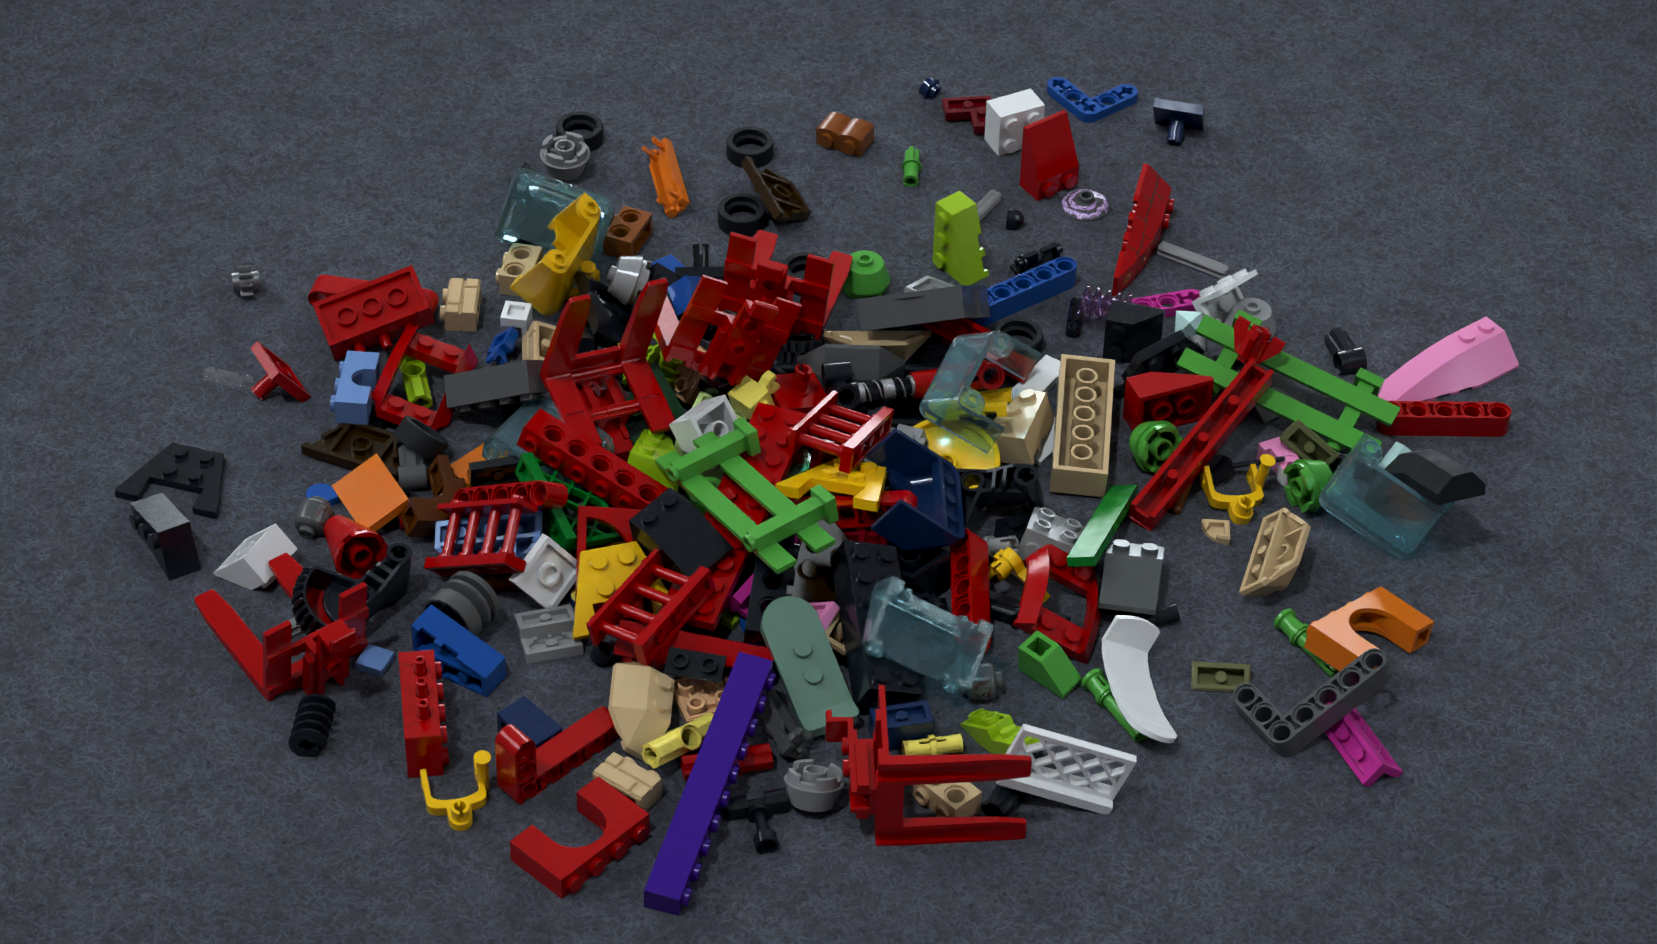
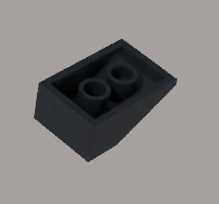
M671 487L629 520L633 542L637 541L640 548L648 554L654 548L660 550L665 566L689 577L700 566L711 571L734 551L731 544L688 499Z

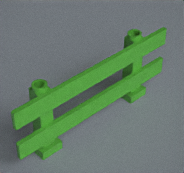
M1239 309L1233 319L1232 327L1205 314L1195 331L1196 334L1224 347L1217 361L1186 347L1176 367L1193 375L1212 376L1214 379L1212 397H1216L1221 389L1225 390L1239 373L1232 370L1239 355L1234 350V324L1239 315L1252 322L1249 326L1250 329L1253 324L1262 326V320ZM1283 351L1260 363V365L1344 404L1346 407L1339 420H1336L1270 387L1255 405L1292 423L1299 419L1315 434L1327 439V444L1335 451L1341 452L1343 448H1346L1367 459L1373 460L1382 441L1355 429V426L1361 415L1364 414L1391 427L1400 407L1378 397L1385 380L1384 378L1360 367L1352 385Z
M743 417L733 421L734 430L721 437L710 431L693 440V445L697 449L682 457L673 450L655 459L656 465L668 475L673 483L680 485L734 534L749 552L756 554L777 574L797 565L796 559L778 544V542L793 534L796 535L816 554L836 544L835 539L816 523L823 519L830 525L839 520L836 498L818 484L810 489L811 498L797 505L789 500L739 456V454L747 452L752 457L761 452L757 429ZM718 466L774 517L757 525L703 477L701 473Z

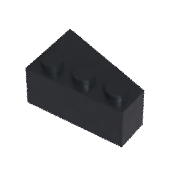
M163 493L130 503L132 514H129L131 525L134 530L140 532L142 539L145 540L169 581L201 570L190 521Z

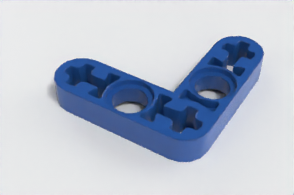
M1053 77L1047 82V94L1079 120L1087 123L1096 122L1135 104L1138 98V89L1130 84L1119 85L1090 98L1065 78Z

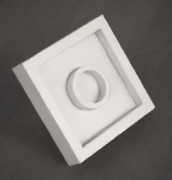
M542 534L524 558V561H526L524 572L513 573L509 580L545 609L557 607L576 581V559L549 536Z

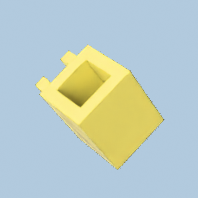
M767 370L758 383L746 375L740 385H736L727 393L734 410L750 420L758 402L775 406L771 394L780 388V385L774 381L777 378L776 375Z

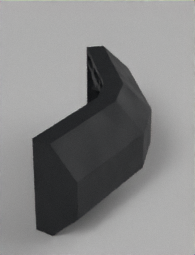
M1436 449L1416 450L1399 454L1373 479L1365 499L1368 507H1374L1417 497L1420 494L1436 505L1485 495L1486 484L1472 471Z

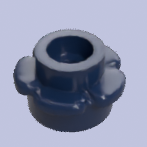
M930 76L925 79L919 88V93L924 96L923 99H926L928 96L933 99L939 93L941 87L939 86L940 81L938 79H933Z

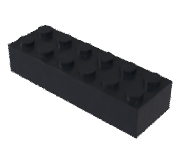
M843 540L831 556L830 562L837 604L840 607L839 616L853 701L857 707L878 708L879 685H885L886 706L916 702L921 697L922 690L896 546Z

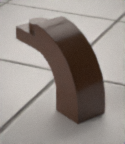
M437 455L426 471L434 498L412 497L400 513L407 537L435 535L436 521H445L450 518V515L437 510V505L450 503L458 489L466 488L464 478H454V470L450 465L448 455Z

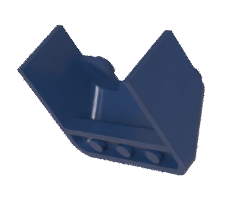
M895 428L866 456L867 459L878 466L886 467L889 486L893 491L908 490L913 492L917 496L918 507L916 509L900 499L871 525V530L894 543L900 550L909 552L957 544L965 536L961 483L958 470L952 463Z

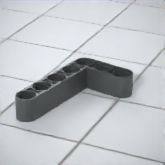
M1377 648L1369 649L1284 715L1256 686L1250 683L1237 686L1233 692V700L1241 717L1278 755L1292 757L1387 684L1392 677V669L1384 651Z

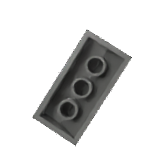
M523 360L445 375L447 408H458L459 413L474 412L475 406H479V409L495 408L496 402H499L500 405L516 404V399L520 398V401L537 400L536 395L548 393L539 376L544 360Z

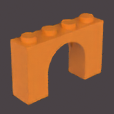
M1380 586L1371 592H1366L1362 597L1348 602L1342 608L1331 611L1320 620L1313 621L1307 628L1304 648L1338 671H1341L1365 651L1377 648L1359 636L1355 631H1369L1382 635L1411 654L1428 643L1434 621Z

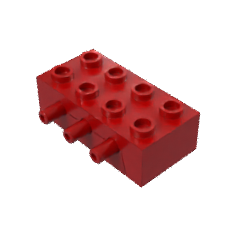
M412 265L312 303L335 361L345 358L347 350L366 352V349L381 344L384 351H389L393 348L391 340L400 337L404 331L419 325L418 329L435 323L430 305Z
M434 650L399 652L408 778L420 777L421 769H426L427 777L444 775L443 764H449L448 746H442V744L448 743L446 724L440 725V722H446L444 703H438L439 700H444L443 682L436 681V679H442L441 661L435 662Z

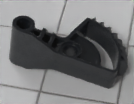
M1013 463L991 469L956 468L960 475L964 528L973 531L982 509L986 505L997 507L1001 505L1008 508L1020 506L1027 513H1032L1035 507L1042 508L1044 505L1039 473L1033 465ZM972 485H978L976 488H969Z
M400 542L389 545L386 557L381 562H376L373 568L368 570L360 579H354L317 565L313 568H303L301 575H298L295 587H293L291 601L293 616L295 617L296 625L300 626L301 633L308 636L327 625L313 613L308 604L307 596L313 588L325 591L322 600L323 608L332 622L338 620L339 594L362 582H365L367 585L369 618L366 621L379 610L395 605L408 592L412 560L411 547Z

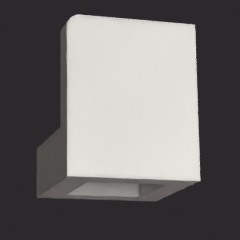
M505 301L500 316L501 326L521 328L523 338L533 322L532 303Z

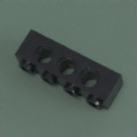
M793 534L778 542V544L797 561L800 544L794 543L795 535ZM756 556L744 643L766 646L760 629L762 612L774 600L780 597L792 596V594H787L788 585L794 586L796 569L789 568L777 574ZM775 585L778 587V589L771 590L768 589L767 586Z

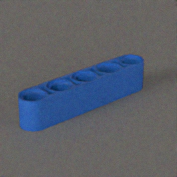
M1059 257L987 288L990 317L972 319L970 321L982 327L1073 288L1076 283L1077 262L1070 257Z

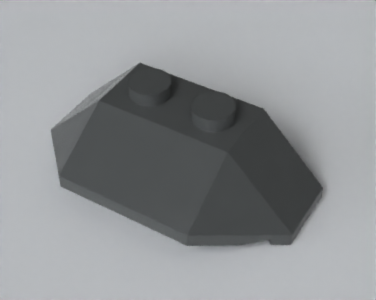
M824 344L805 355L802 354L797 357V364L801 365L800 371L802 364L809 365L824 391L825 387H823L821 378L822 363L850 361L852 382L871 384L874 380L878 383L879 380L888 378L894 380L896 377L904 379L905 360L901 357L898 358L881 346Z

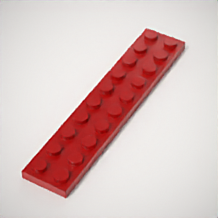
M758 402L749 423L758 431L761 452L752 457L747 452H743L739 456L772 485L775 486L778 482L785 480L797 452L792 456L787 454L788 443H786V435L790 427H794L807 414ZM725 473L717 489L757 525L765 522L769 511ZM706 511L704 517L731 544L734 551L711 570L715 591L685 624L715 631L751 552L745 548L744 544ZM672 583L667 594L673 596L682 586ZM662 604L659 612L663 609L665 605Z

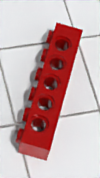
M541 408L523 427L517 442L519 447L527 452H532L535 457L616 508L644 509L668 489Z

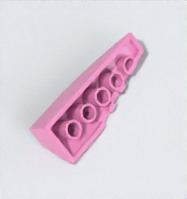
M1484 317L1443 338L1400 367L1384 380L1378 397L1386 401H1432L1441 395L1458 394L1463 389L1480 388L1518 368L1519 363L1505 330L1488 317Z

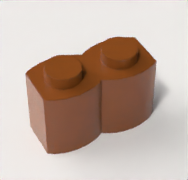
M837 112L829 113L816 129L817 144L824 148L840 150L848 155L857 157L862 156L874 140L873 124L863 119H851Z

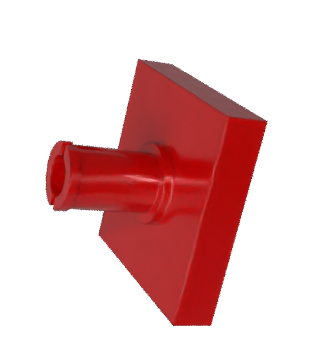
M259 341L250 347L267 373L256 385L251 387V390L259 399L263 401L278 385L301 403L311 397L286 362Z
M797 364L794 373L775 374L777 378L774 381L780 385V388L771 394V397L777 407L808 414L810 410L820 403L822 398L827 396L818 378L812 372V368L807 364H802L801 371V365Z

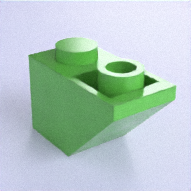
M1038 630L1018 647V669L1062 699L1081 683L1082 677L1061 646Z

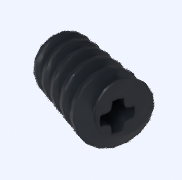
M309 694L300 700L288 741L289 748L293 753L298 756L316 757L321 750L325 749L336 711V703L333 699L323 694Z

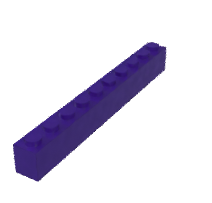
M743 652L738 653L644 889L645 908L679 916L682 907L689 906L693 889L690 887L693 881L698 882L702 871L700 861L702 856L708 857L712 845V839L709 838L712 832L717 833L721 822V815L719 813L721 808L726 809L731 795L729 787L731 784L735 785L740 773L738 764L740 760L745 761L749 750V743L747 741L749 736L754 737L758 727L757 715L758 713H764L767 704L766 692L767 690H773L776 674L772 673V660Z

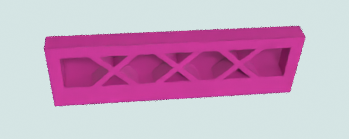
M1356 708L1325 731V734L1363 785L1367 787L1372 786L1383 773L1395 778L1403 773Z

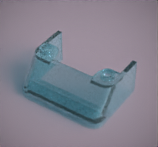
M1002 331L958 335L950 344L920 402L919 410L927 420L981 451L988 453L1003 433L1005 427L981 414L985 407L984 398L979 392L970 388L983 359L986 358L1000 365L1003 369L1024 380L1040 358L1041 353Z

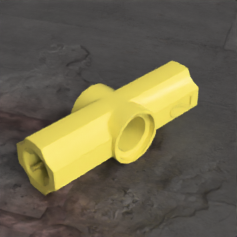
M706 713L642 745L643 752L641 755L645 764H649L654 769L697 749L704 741L714 716L713 713Z

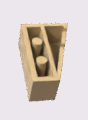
M1024 389L1008 405V415L1006 417H996L986 427L998 445L1002 463L1033 465L1035 462L1033 457L1041 449L1040 442L1042 438H1046L1054 421L1047 393L1034 391L1033 389Z

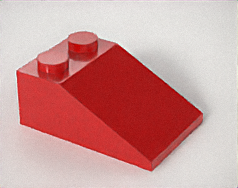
M1062 110L1024 126L1019 186L1039 201L1046 197H1052L1055 193L1070 189L1078 184L1079 163L1067 112Z
M1148 372L1126 378L1122 417L1132 432L1139 424L1149 421H1168L1175 427L1198 422L1211 407L1214 379L1212 376Z

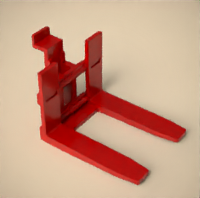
M758 230L752 238L731 232L723 281L728 282L729 285L718 305V311L723 312L724 309L738 313L746 299L753 302L758 300L772 305L776 297L793 301L794 292L801 293L800 304L802 308L790 333L799 334L800 331L814 334V339L820 340L848 278L853 256L838 251H833L828 259L808 254L804 280L787 275L788 265L771 261L778 239L777 234Z
M702 275L679 322L672 304L666 296L654 330L664 360L670 362L672 358L682 360L685 367L699 371L700 374L708 376L711 380L715 379L716 376L727 379L732 386L734 384L740 385L746 375L758 383L762 375L767 370L770 371L782 345H785L790 335V330L802 308V305L776 297L772 305L758 300L753 302L746 299L737 314L726 309L721 312L718 311V305L729 285L728 282ZM709 323L718 326V329L706 353L698 351L697 348Z
M666 278L648 281L645 284L618 346L577 354V350L589 316L591 297L589 294L570 298L560 315L539 374L546 391L548 390L559 413V420L600 446L603 445L605 449L626 462L633 448L629 438L630 435L625 427L629 415L642 412L652 434L671 430L669 424L675 421L672 411L646 359V353L666 299L668 288ZM624 374L635 399L625 401L614 376ZM596 380L601 393L600 396H595L589 382Z
M284 553L269 561V568L282 589L292 600L293 587H295L298 575H301L303 567L288 553ZM365 582L339 594L338 620L334 622L329 619L324 611L322 602L324 592L313 588L307 596L308 604L313 613L327 625L292 643V623L289 620L263 632L262 645L235 610L214 589L194 598V603L207 625L268 702L286 690L289 692L303 686V690L307 695L316 693L324 695L325 682L331 677L340 686L344 685L345 678L349 677V658L363 652L368 645L366 619L369 618V608L367 607V585ZM305 652L303 659L291 664L292 656Z
M879 685L878 709L875 711L873 739H857V729H854L853 717H832V710H826V742H841L842 755H847L848 759H843L842 767L843 778H849L850 813H856V819H869V815L874 814L875 846L1019 840L1026 837L1027 823L1025 818L996 816L903 818L904 787L907 785L1001 781L1030 777L1031 756L1009 754L890 755L885 685Z

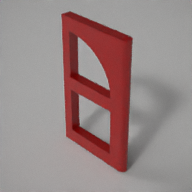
M578 505L575 603L579 555L581 551H586L587 520L597 521L609 526L623 538L625 543L633 542L629 520L642 509ZM640 598L633 606L644 610V598ZM602 606L593 607L595 614ZM625 615L622 617V620H635Z

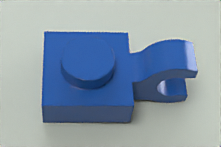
M510 327L494 337L487 352V364L493 361L497 365L508 362L506 356L510 355L516 348L515 342L519 335L515 328Z

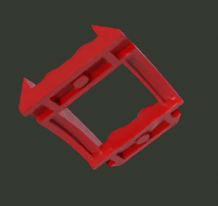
M417 325L404 331L400 336L372 394V401H374V411L378 418L399 425L407 415L416 418L437 432L438 428L448 427L455 408H447L446 393L437 412L388 394L403 360L407 355L455 374L473 370L477 366L478 359L470 344L466 351L454 345H449L430 336L417 333L419 326Z
M1052 544L1044 545L1024 560V564L1027 565L1026 580L1019 603L1020 610L1017 619L1013 622V626L1030 635L1038 630L1058 643L1066 655L1087 664L1096 639L1101 608H1098L1100 597L1094 569L1092 566L1068 567V553ZM1049 577L1087 598L1082 628L1042 606Z

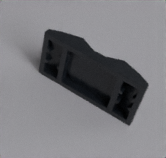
M577 271L574 277L580 296L589 294L591 297L588 321L593 336L612 346H618L617 343L621 342L631 316V305L627 304L625 306L608 293V286Z

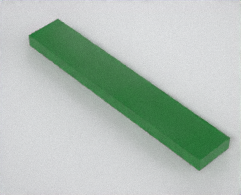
M1137 484L1110 486L1068 554V567L1096 566L1129 511L1131 502L1139 494Z

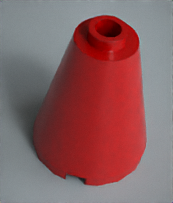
M335 515L326 521L323 532L337 573L354 579H360L368 570L373 568L376 562H381L386 557L388 546L379 533L343 515Z

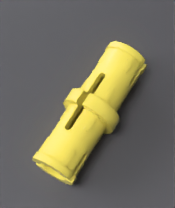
M960 733L939 737L927 735V738L901 741L902 755H943L963 752V740Z

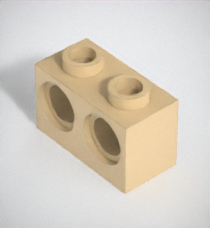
M512 242L509 251L503 255L502 268H498L496 272L495 282L499 284L500 294L519 296L510 289V286L519 275L523 276L542 260L543 247Z
M970 782L913 785L915 800L920 805H926L930 808L936 817H972L981 811L982 792Z

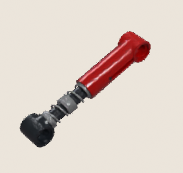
M981 360L973 364L910 372L905 379L896 377L893 380L888 378L879 380L878 383L874 380L871 384H865L864 382L848 383L839 380L830 385L827 396L832 391H837L836 405L852 410L861 403L865 404L867 400L870 402L874 399L885 401L902 395L906 398V395L909 394L913 399L981 389L995 390L1003 384L1005 373L1000 365L989 360ZM991 368L993 376L989 381L985 382L983 378L984 372ZM972 377V378H968V379H961V380L950 381V380H952V379ZM844 389H848V399L844 402H840V392Z

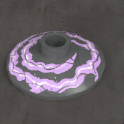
M1077 189L1068 192L1060 202L1061 209L1067 216L1081 221L1101 219L1111 209L1110 200L1104 194L1090 189Z

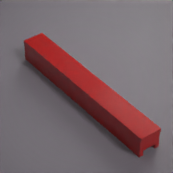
M1251 357L1131 502L1127 516L1129 520L1149 532L1152 531L1272 384L1273 370L1269 369L1267 372L1256 365V360Z

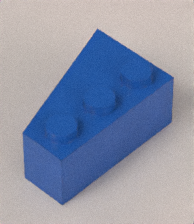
M432 604L411 625L413 651L434 650L435 662L441 661L442 678L487 698L507 676L505 656Z

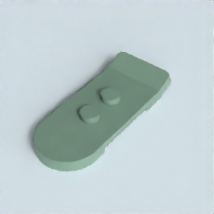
M794 596L780 597L771 602L761 619V634L766 647L771 652L790 699L791 709L799 727L803 730V734L807 731L812 732L814 737L825 734L826 710H832V717H853L854 724L859 722V709L851 697L814 607L807 601Z

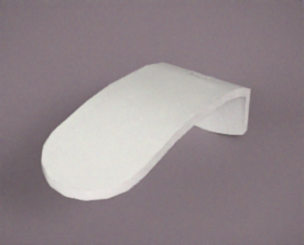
M1116 615L1102 637L1103 663L1113 697L1127 722L1133 728L1154 740L1173 743L1177 734L1164 716L1158 703L1148 665V652L1159 636L1160 630L1151 622L1140 617Z

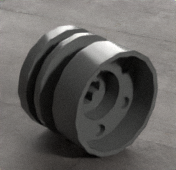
M458 571L442 585L441 589L436 591L424 603L422 608L423 613L432 604L475 636H478L481 630L486 628L498 616L500 611L499 600L495 591L485 580L469 571Z

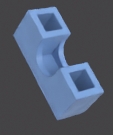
M347 350L345 361H340V378L335 380L334 390L336 395H331L330 411L335 412V423L368 425L372 410L371 390L375 389L380 378V353Z

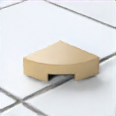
M1202 519L1201 527L1208 538L1220 544L1230 545V520Z

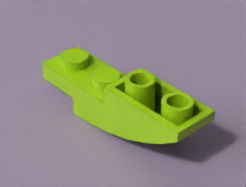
M984 709L971 712L968 715L969 719L960 723L961 727L980 746L992 754H1006L1021 728L1014 724L1011 715ZM1026 736L1024 740L1026 745L1040 742L1039 739Z

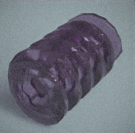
M1087 285L1081 297L1078 316L1084 310L1085 318L1089 319L1094 312L1096 321H1100L1103 315H1105L1106 321L1113 300L1134 304L1136 302H1133L1132 294H1128L1127 298L1122 300V293L1120 291L1115 298H1112L1111 289H1108L1103 296L1101 287H1098L1095 293H1091V285Z

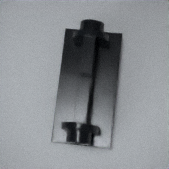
M1053 242L1040 248V254L1034 250L1024 255H1019L1015 259L1014 264H1011L1009 267L1017 275L1059 258L1060 253H1063V247L1060 243L1056 244Z
M669 647L663 674L721 684V681H724L726 677V670L724 668L727 656Z

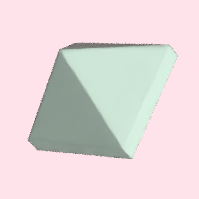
M1176 311L1175 332L1182 330L1190 337L1198 335L1195 331L1202 320V312Z

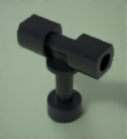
M785 788L764 791V797L747 800L746 794L730 797L726 808L728 820L748 818L751 823H755L757 833L753 837L756 852L761 855L774 853L778 850L779 841L775 831L769 830L767 820L771 817V814L788 811V799Z

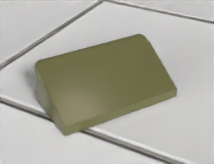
M1299 419L1280 434V440L1302 459L1320 460L1329 467L1339 456V453Z
M1192 661L1191 690L1234 692L1237 686L1250 683V664Z

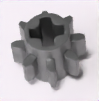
M251 265L238 266L239 273H232L233 292H240L241 297L254 296L253 291L260 290L258 271H251Z

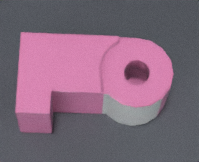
M1280 437L1259 443L1256 460H1259L1263 454H1270L1273 457H1285V461L1277 462L1271 468L1277 474V481L1283 486L1288 485L1287 475L1283 471L1287 465L1293 464L1296 459H1300L1299 456L1280 440Z

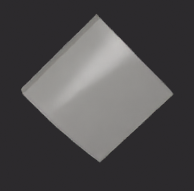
M571 604L514 614L527 664L584 654L581 639L572 640L574 612Z

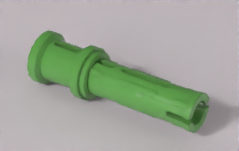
M1291 608L1285 609L1278 614L1273 623L1274 628L1289 637L1290 644L1296 647L1300 646L1330 678L1339 672L1337 669L1304 648L1307 638L1306 631L1309 625L1303 624Z
M1100 668L1089 671L1083 677L1081 686L1093 694L1095 702L1099 707L1106 708L1135 743L1146 739L1148 736L1133 728L1120 711L1111 692L1109 682L1105 679V673Z

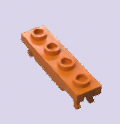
M653 136L651 140L660 150H650L644 145L642 151L649 155L651 162L649 168L658 196L656 200L658 204L663 205L665 214L670 218H674L690 204L672 141L667 138H663L660 141Z

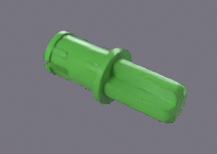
M910 146L909 150L905 151V161L902 163V170L904 172L903 185L907 187H916L919 184L918 176L922 165L919 162L920 151L919 149H914V146Z

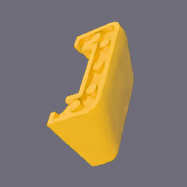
M584 192L551 220L547 228L550 230L554 229L556 239L552 245L558 250L548 251L539 263L523 276L519 275L510 286L511 290L527 303H532V307L545 316L553 315L562 307L576 284L574 277L576 272H583L580 269L581 263L589 261L593 255L601 215L600 207L595 200Z

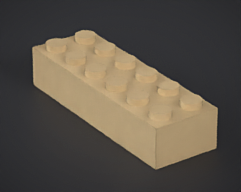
M1061 354L1049 492L1104 498L1109 468L1115 360Z

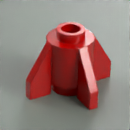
M1239 315L1234 324V350L1239 354L1237 356L1239 361L1247 364L1252 357L1256 360L1255 364H1260L1282 352L1286 342L1276 336L1273 337L1272 341L1269 340L1272 336L1269 328L1253 324L1250 329L1249 326L1252 322Z

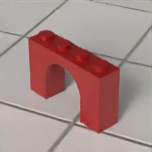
M599 776L576 792L577 811L604 832L597 841L583 847H567L554 842L533 825L510 841L511 861L561 899L569 893H576L585 881L592 876L600 875L606 865L614 859H621L635 843H642L650 833L649 813Z

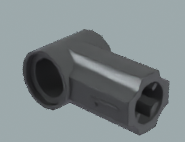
M404 444L398 447L400 465L398 466L399 486L403 491L428 489L426 464H423V457Z

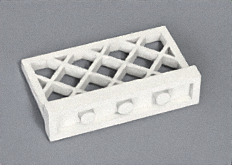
M1023 724L1006 754L1031 756V776L996 781V784L1100 814H1110L1113 809V799L1137 760L1136 755ZM1026 736L1039 739L1040 742L1026 745L1024 740ZM1061 745L1069 750L1055 753L1052 747ZM1041 750H1046L1048 756L1037 759L1032 754ZM1089 753L1096 755L1097 758L1083 761L1080 755ZM1070 758L1075 759L1076 764L1065 767L1060 762ZM1117 761L1124 763V766L1111 769L1108 764ZM1054 763L1057 769H1051L1044 766ZM1102 765L1105 770L1104 772L1091 775L1088 769ZM1082 771L1085 777H1079L1072 774ZM1110 779L1112 785L1101 783V781Z

